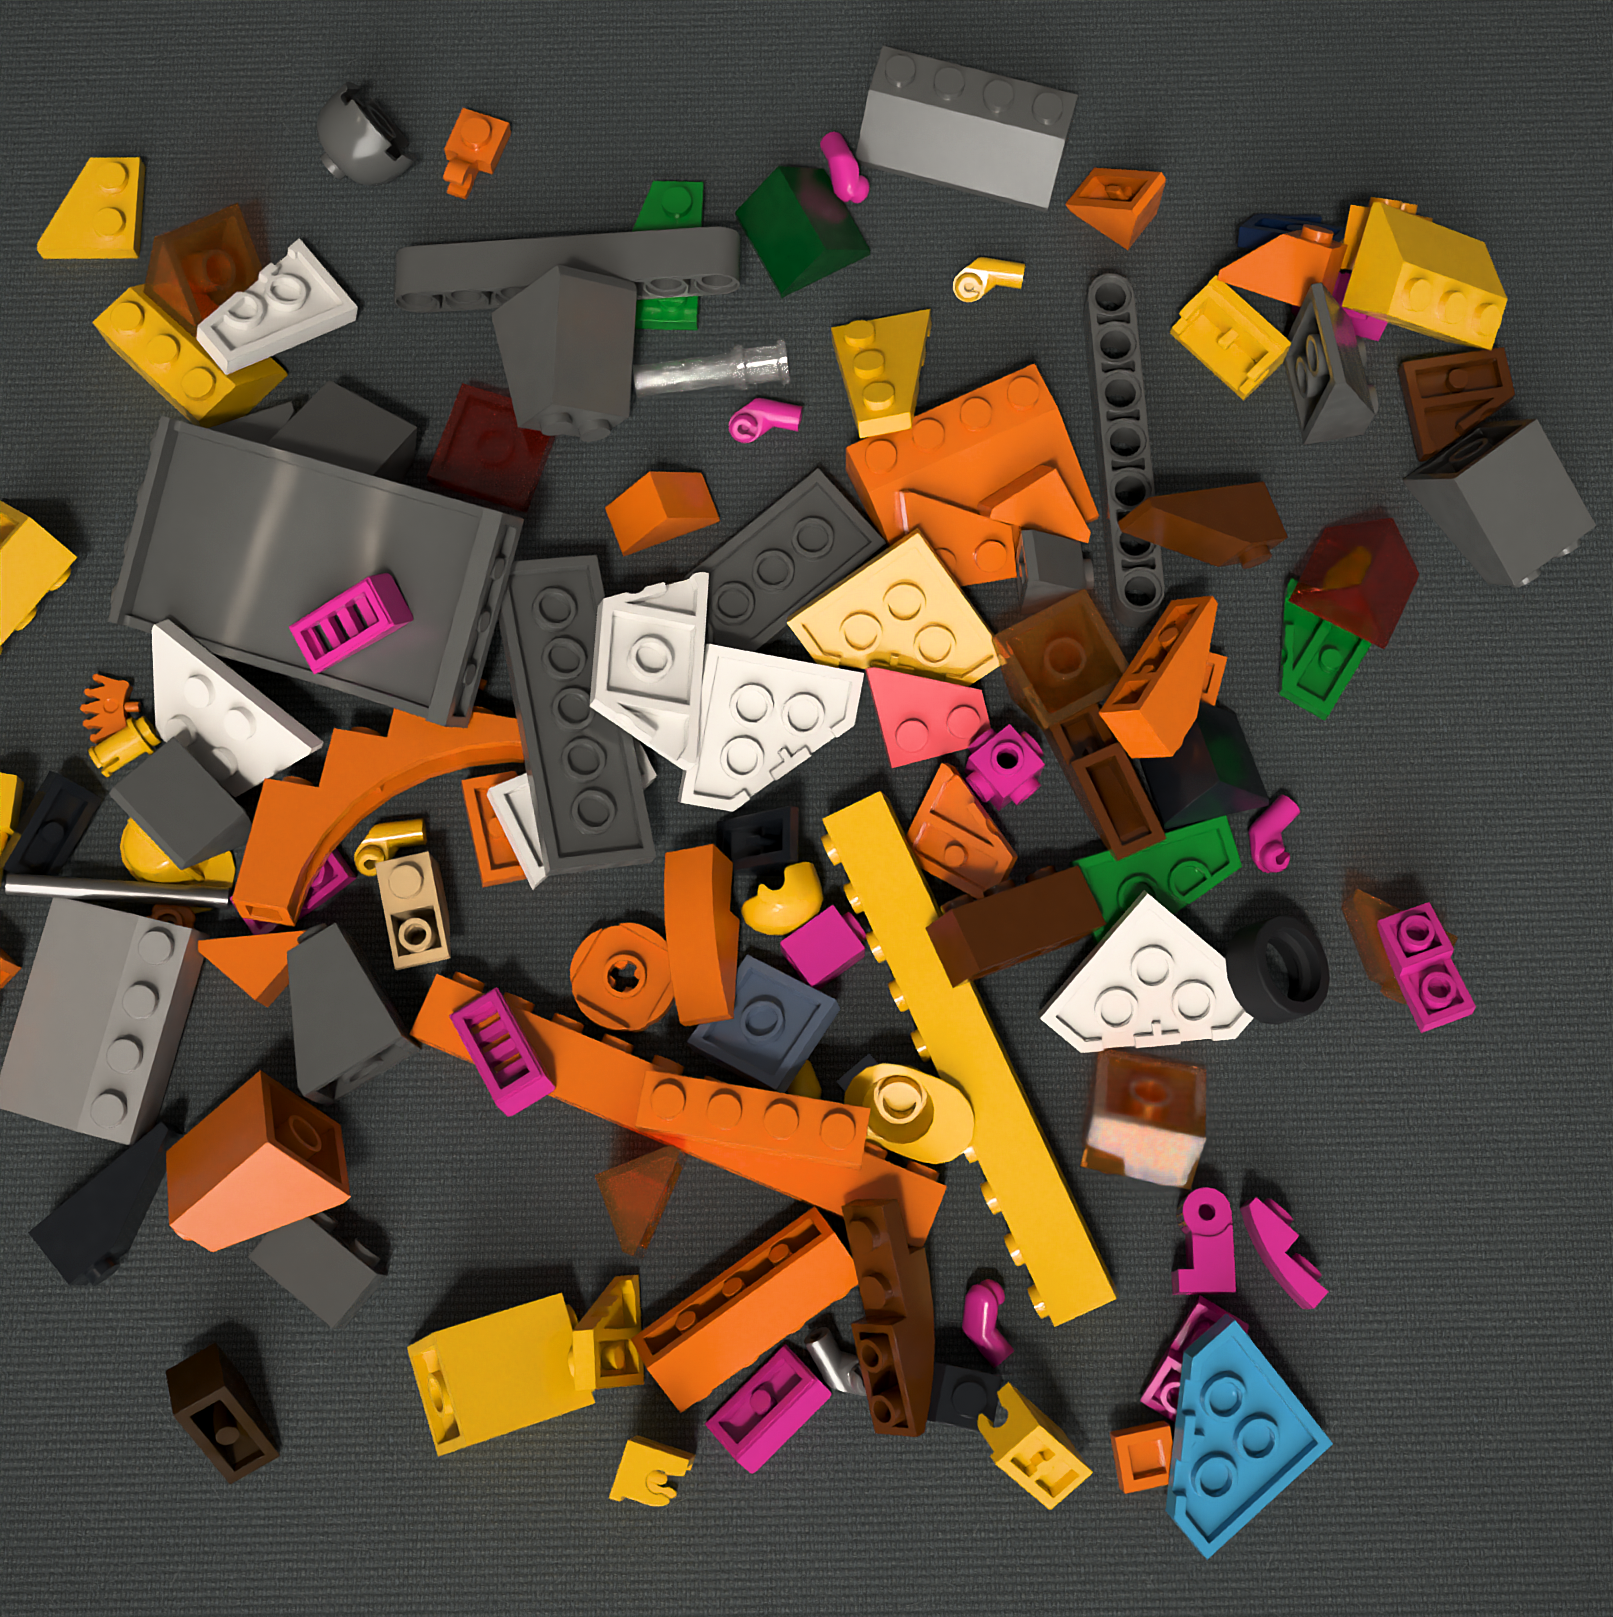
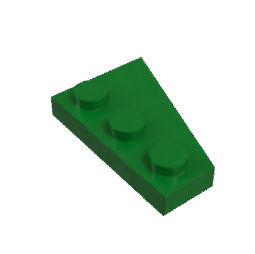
M653 181L632 232L703 227L704 183ZM699 296L637 300L635 329L698 330Z
M1227 816L1217 817L1164 833L1167 838L1165 841L1117 862L1109 850L1069 862L1070 868L1079 866L1106 922V925L1091 934L1094 945L1096 946L1144 890L1174 915L1241 868L1242 864Z

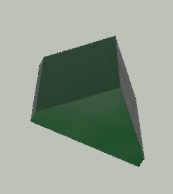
M778 166L735 211L736 219L781 298L870 255L867 243L844 203L835 195L832 183L824 169Z

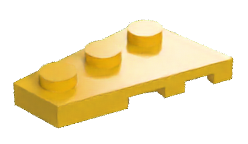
M930 309L868 321L857 320L847 325L831 327L833 347L860 438L912 429L919 393V376L921 366H924L926 357L925 345L927 336H930L932 326Z

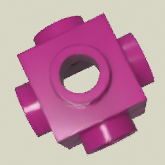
M1011 724L998 734L991 728L969 746L968 750L972 755L968 757L964 771L968 775L965 778L966 782L980 800L985 803L990 801L998 811L1011 801L1017 806L1020 805L1040 788L1041 784L1038 779L1045 766L1040 758L1044 754L1038 743L1027 732L1023 731L1018 734ZM1004 754L1015 767L1011 769L1002 768L998 764L997 758Z

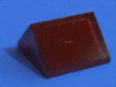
M1393 517L1327 527L1323 531L1288 601L1385 649L1420 574Z

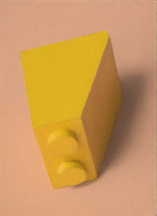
M562 1293L433 1332L407 1347L438 1457L595 1403L592 1395L595 1389L575 1391L574 1377L571 1375L568 1365V1353L573 1344L572 1330L578 1324V1320L573 1308L569 1304L565 1305Z

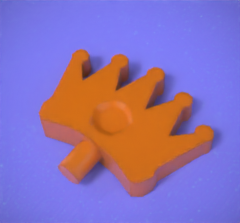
M94 674L92 676L93 680L105 686L94 689L86 688L84 694L89 698L94 697L98 701L82 704L80 710L85 714L97 715L90 720H84L83 726L87 729H101L97 734L90 736V740L98 744L128 726L126 722L128 712H141V702H129L133 687L127 681H118Z

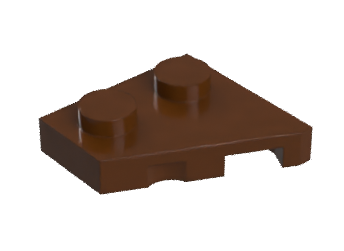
M1504 347L1403 362L1398 370L1419 462L1427 461L1507 405L1515 396Z

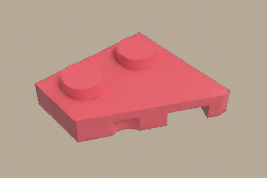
M873 666L865 668L891 768L967 749L979 736L991 729L983 693L980 689Z

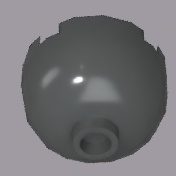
M347 81L323 106L317 120V137L325 150L320 159L325 167L339 180H342L347 175L361 185L375 187L387 184L404 173L416 162L417 157L415 153L405 154L400 147H406L410 143L386 112L373 99H370L364 105L354 96L361 88Z

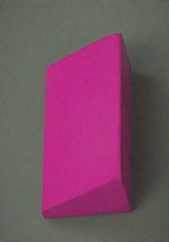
M784 1344L705 1425L742 1467L749 1473H755L830 1398L831 1392L798 1356Z

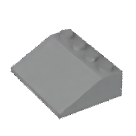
M53 898L0 1073V1109L126 1145H134L156 1126L204 956L198 952V940H208L210 935L192 928L66 898Z

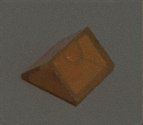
M239 204L228 205L154 237L143 292L193 337H197V326L237 291L245 292L258 280L259 272L263 270Z
M1086 589L1059 601L991 638L1010 698L1042 731L1108 698L1129 666Z
M669 1145L595 1175L624 1253L643 1260L688 1159L681 1149Z

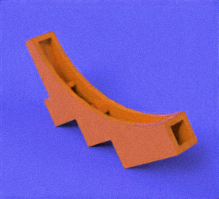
M473 706L468 728L445 727L394 708L387 737H383L377 731L365 727H353L350 731L334 728L318 787H315L313 783L306 779L294 776H286L282 781L264 779L232 901L242 918L295 927L309 888L331 852L361 820L389 799L430 778L467 767L510 762L525 763L517 719L498 716L489 709Z

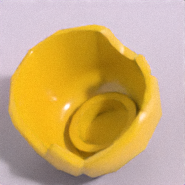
M805 861L786 867L784 870V885L778 890H771L765 884H760L757 895L746 900L741 907L745 923L755 931L767 935L784 936L794 933L819 914L823 902V893L813 863Z

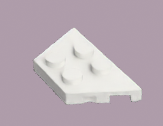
M706 572L695 573L687 580L665 585L662 582L647 586L636 594L625 592L603 598L597 609L589 706L679 768L689 771L697 763L709 573Z
M169 619L154 624L152 629L156 735L165 742L175 737L221 787L236 798L264 782L265 778L278 774L322 747L324 742Z

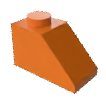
M1304 224L1302 230L1284 233L1222 268L1219 271L1217 280L1301 307L1311 284L1323 283L1331 295L1333 294L1348 245L1332 240L1334 232L1331 230Z

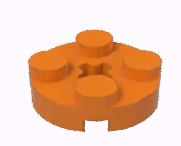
M619 923L620 925L610 926L604 930L601 928L591 933L580 944L571 962L570 982L572 983V993L580 1010L591 1022L612 1032L639 1033L661 1020L675 1001L667 942L658 933L646 926L636 923ZM628 964L634 965L636 967L634 976L639 980L637 986L634 989L626 987L623 992L616 991L614 989L616 980L610 976L612 970L615 967L624 970Z

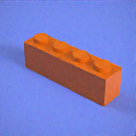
M645 1069L635 1127L640 1132L861 1170L871 1108Z
M814 1206L632 1337L631 1341L647 1370L678 1411L682 1413L695 1402L705 1399L713 1389L739 1370L753 1364L761 1354L787 1335L797 1332L805 1322L831 1303L845 1297L858 1284L854 1261L835 1232Z

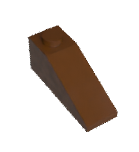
M1264 481L1149 497L1117 522L1123 533L1217 567L1240 563L1243 569H1248L1260 565L1272 557L1271 549L1288 538Z

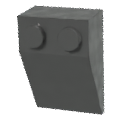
M1323 283L1311 284L1287 337L1291 342V346L1284 359V366L1303 445L1364 435L1372 419L1378 413L1376 389L1373 384H1367L1364 372L1367 362L1364 340L1362 337L1355 336L1352 319Z

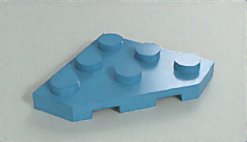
M1228 1314L1223 1315L1183 1353L1165 1509L1194 1547L1207 1560L1333 1444L1237 1321Z

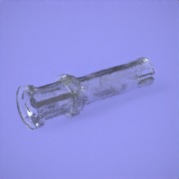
M785 338L777 339L775 345L745 349L742 344L734 345V348H729V353L714 356L633 365L638 398L734 385V389L739 388L742 391L748 390L750 384L778 380L783 385L791 384Z

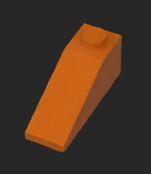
M1213 595L1171 600L1099 711V715L1131 759L1173 757L1174 753L1183 744L1184 737L1196 720L1218 606Z

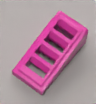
M389 573L368 576L289 626V629L315 675L413 621V615L393 577ZM355 604H357L369 627L366 630L353 607ZM335 615H338L350 638L348 641H346L334 618ZM319 624L333 648L330 652L326 650L315 629V626Z
M497 987L449 1015L496 1106L506 1116L517 1114L555 1090V1086L544 1065ZM494 1014H499L501 1018L499 1021L474 1035L471 1028ZM509 1032L511 1038L488 1052H484L483 1047ZM520 1053L522 1058L496 1073L494 1067Z

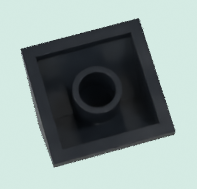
M1203 701L1199 703L1196 720L1184 737L1183 744L1174 753L1173 757L1138 758L1164 829L1269 805V797L1237 716Z

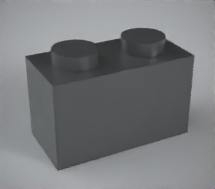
M326 1211L269 1231L248 1258L333 1329H345L388 1276L376 1266L382 1258L361 1240L355 1238L349 1244L334 1231L339 1222Z

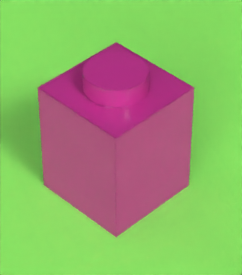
M832 905L780 942V950L802 982L819 990L864 958L865 947L861 942L866 939V934L850 912L841 916L834 905Z

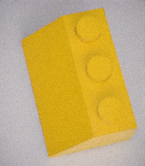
M1373 202L1341 307L1444 342L1492 350L1508 299L1485 242L1386 204Z
M182 275L129 287L92 322L108 345L196 426L210 428L246 416L288 376L287 372L271 357L225 375L197 341V326L213 313L217 307Z
M1 500L0 655L3 650L1 645L14 630L19 631L23 629L34 618L37 612L36 604L49 590L54 591L58 589L68 579L72 570L70 565L77 558L76 555L32 518Z

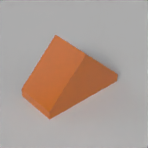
M1093 168L1065 205L1074 215L1126 250H1129L1157 214L1166 178L1162 172Z
M1042 464L979 502L976 514L989 519L1085 543L1089 542L1091 534L1056 468Z
M649 471L605 507L623 557L720 522L702 473Z
M307 930L198 940V952L255 1001L268 1008L289 985L287 951L299 945L297 938Z

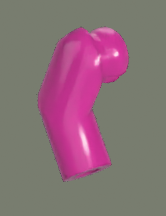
M838 132L826 134L820 142V147L828 161L835 195L843 202L850 200L853 203H861L869 193L870 185L867 178L859 175L858 163L843 136Z
M756 398L731 417L729 432L740 443L755 441L773 427L798 432L803 414V406Z
M1283 794L1251 824L1248 831L1251 859L1262 872L1266 873L1281 872L1286 869L1290 862V853L1284 852L1285 847L1281 832L1300 814V809L1294 801Z
M985 1279L979 1285H973L965 1295L962 1328L985 1359L995 1368L1015 1350L995 1327L998 1306L1005 1301L1004 1290L998 1282Z

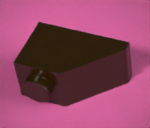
M216 1342L165 1371L173 1416L229 1484L236 1482L280 1456L279 1448L244 1377Z

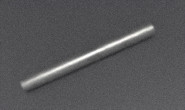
M15 873L7 874L5 884L6 895L229 909L231 894L230 888Z

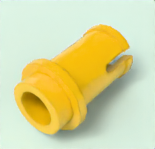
M145 716L137 720L130 717L126 720L128 726L98 745L88 749L89 755L97 768L103 767L101 773L104 776L110 777L115 771L145 752L149 755L156 752L155 746L162 741L156 735L154 726Z

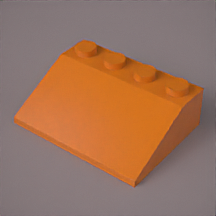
M1035 363L915 416L912 429L870 436L846 447V472L876 532L886 541V549L905 537L899 491L908 490L976 513L979 502L1040 464L1056 468L1086 524L1097 520L1099 517L1059 409ZM1009 524L1012 526L1014 553L1016 556L1021 531L1033 529Z

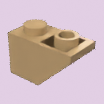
M429 851L375 863L395 969L401 970L451 958L449 911L439 863Z

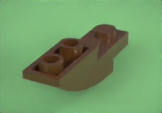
M856 1199L841 1207L866 1315L851 1323L874 1431L877 1434L918 1437L925 1432L934 1373V1310L925 1248L908 1247L898 1199Z

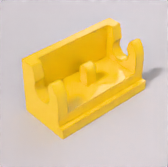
M1215 275L1180 311L1179 315L1181 318L1171 328L1170 334L1244 401L1282 365L1291 342L1226 283L1218 281V276Z
M1008 1382L997 1392L1001 1406L1008 1411L1007 1421L1002 1426L995 1428L993 1422L981 1413L977 1419L978 1428L994 1451L990 1455L994 1463L1044 1506L1052 1510L1088 1478L1093 1471L1064 1431Z
M639 1435L628 1439L609 1498L619 1502L624 1498H629L655 1507L667 1505L670 1499L677 1495V1491L670 1486L662 1487L660 1485L667 1482V1475L685 1476L686 1470L692 1469L696 1454Z

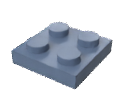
M747 954L736 972L734 1019L699 1024L687 1043L693 1052L764 1090L785 1093L840 1011V1007L836 999Z

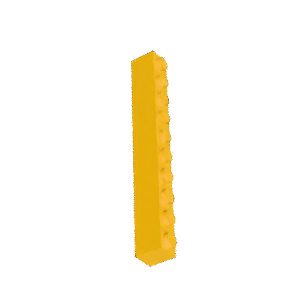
M879 791L823 818L822 821L828 831V834L821 836L823 846L834 866L840 863L844 866L850 882L843 885L845 894L856 914L863 911L866 914L872 931L865 935L867 942L878 963L885 960L888 962L895 980L888 983L889 990L899 1010L904 1012L909 1009L918 1029L910 1034L923 1062L932 1059L940 1078L958 1088L971 1105L975 1118L974 1137L964 1154L970 1163L978 1160L987 1181L980 1184L981 1191L994 1215L1002 1211L1011 1231L1003 1236L1004 1241L1016 1266L1026 1264L1035 1283L1027 1287V1290L1039 1317L1043 1319L1050 1316L1054 1327L1116 1300L1119 1297V1292L974 981L952 988L925 928L943 916L905 838L906 835L889 798Z

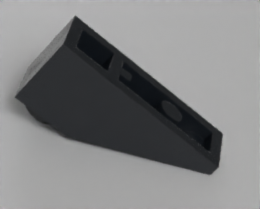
M161 1121L28 1232L69 1285L86 1286L90 1283L92 1286H96L108 1279L119 1269L121 1264L117 1259L131 1248L167 1171L166 1151L183 1136V1133L177 1126Z

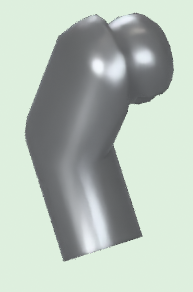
M821 1327L809 1333L805 1337L804 1343L825 1382L836 1390L867 1396L858 1356L840 1351L827 1327Z

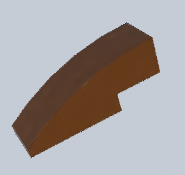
M1093 698L1047 718L1041 729L1078 801L1101 840L1117 862L1165 841L1167 838L1120 742L1115 743L1107 724L1099 715L1100 709Z

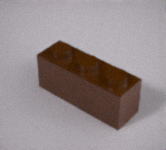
M1054 865L1047 866L1028 875L1025 878L1026 883L1016 887L1013 879H1010L984 891L983 895L985 898L973 901L971 894H966L942 905L940 909L943 916L925 929L952 988L1075 944L1106 925L1079 866L1077 865L1060 872L1056 871Z

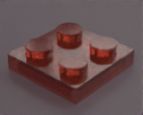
M462 383L427 473L428 480L432 484L527 513L556 435L547 436L538 430L518 427L511 398Z

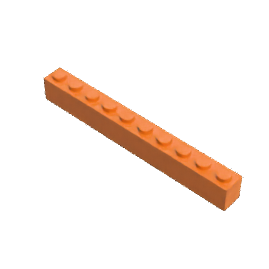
M456 971L452 980L436 974L409 1035L419 1042L474 1064L449 1015L484 995L482 991L485 984ZM504 993L505 1000L555 1086V1090L548 1094V1096L807 1205L815 1206L817 1209L843 1220L844 1216L841 1206L856 1199H898L908 1247L924 1246L947 1186L937 1182L939 1172L913 1161H908L906 1169L885 1161L888 1151L866 1141L861 1170L640 1132L635 1127L645 1069L682 1076L685 1067L659 1055H654L651 1063L631 1055L635 1046L624 1040L604 1034L602 1041H597L581 1034L584 1029L583 1024L558 1013H554L552 1020L549 1021L532 1014L535 1006L533 1003L516 995ZM496 1013L471 1028L475 1035L501 1018ZM509 1032L483 1047L484 1052H488L511 1038ZM520 1053L494 1067L496 1073L522 1058ZM709 1076L704 1077V1080L724 1083Z

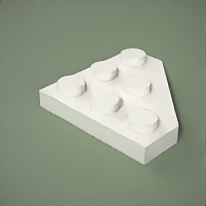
M706 644L703 658L697 763L690 771L683 770L678 802L735 811L749 801L750 797L772 781L780 779L811 757L810 754L855 725L864 673Z
M1145 890L1038 1013L1039 1018L1081 1053L1104 1051L1103 1048L1125 1046L1142 1048L1181 1044L1180 1041L1212 1039L1213 1041L1236 1039L1253 1019L1234 997L1227 979L1225 958Z

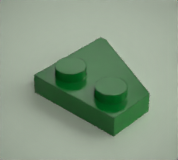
M1291 578L1284 591L1279 695L1325 721L1381 628Z

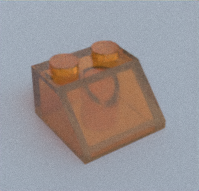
M1103 1048L1104 1051H1098L1083 1129L1080 1167L1098 1170L1106 1174H1117L1151 1181L1159 1185L1191 1189L1206 1139V1069Z

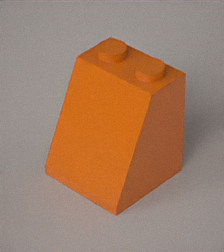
M261 1070L166 1151L169 1226L182 1239L187 1241L193 1240L211 1252L336 1207L351 1197L341 1125Z

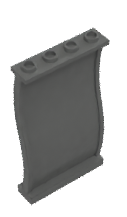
M161 416L158 429L154 432L151 439V456L145 480L138 489V507L132 530L124 543L125 557L119 580L111 593L112 607L108 621L152 634L154 624L169 619L213 654L352 694L425 718V721L441 726L468 728L524 519ZM389 573L413 615V621L325 671L314 675L289 626L368 576ZM355 604L353 607L366 630L369 627L357 604ZM335 615L334 618L346 641H348L350 638L338 615ZM321 625L315 626L328 652L332 651L333 648Z

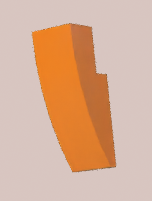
M714 844L665 853L664 914L667 952L679 1021L685 1027L734 1019L740 920L730 911L733 862Z

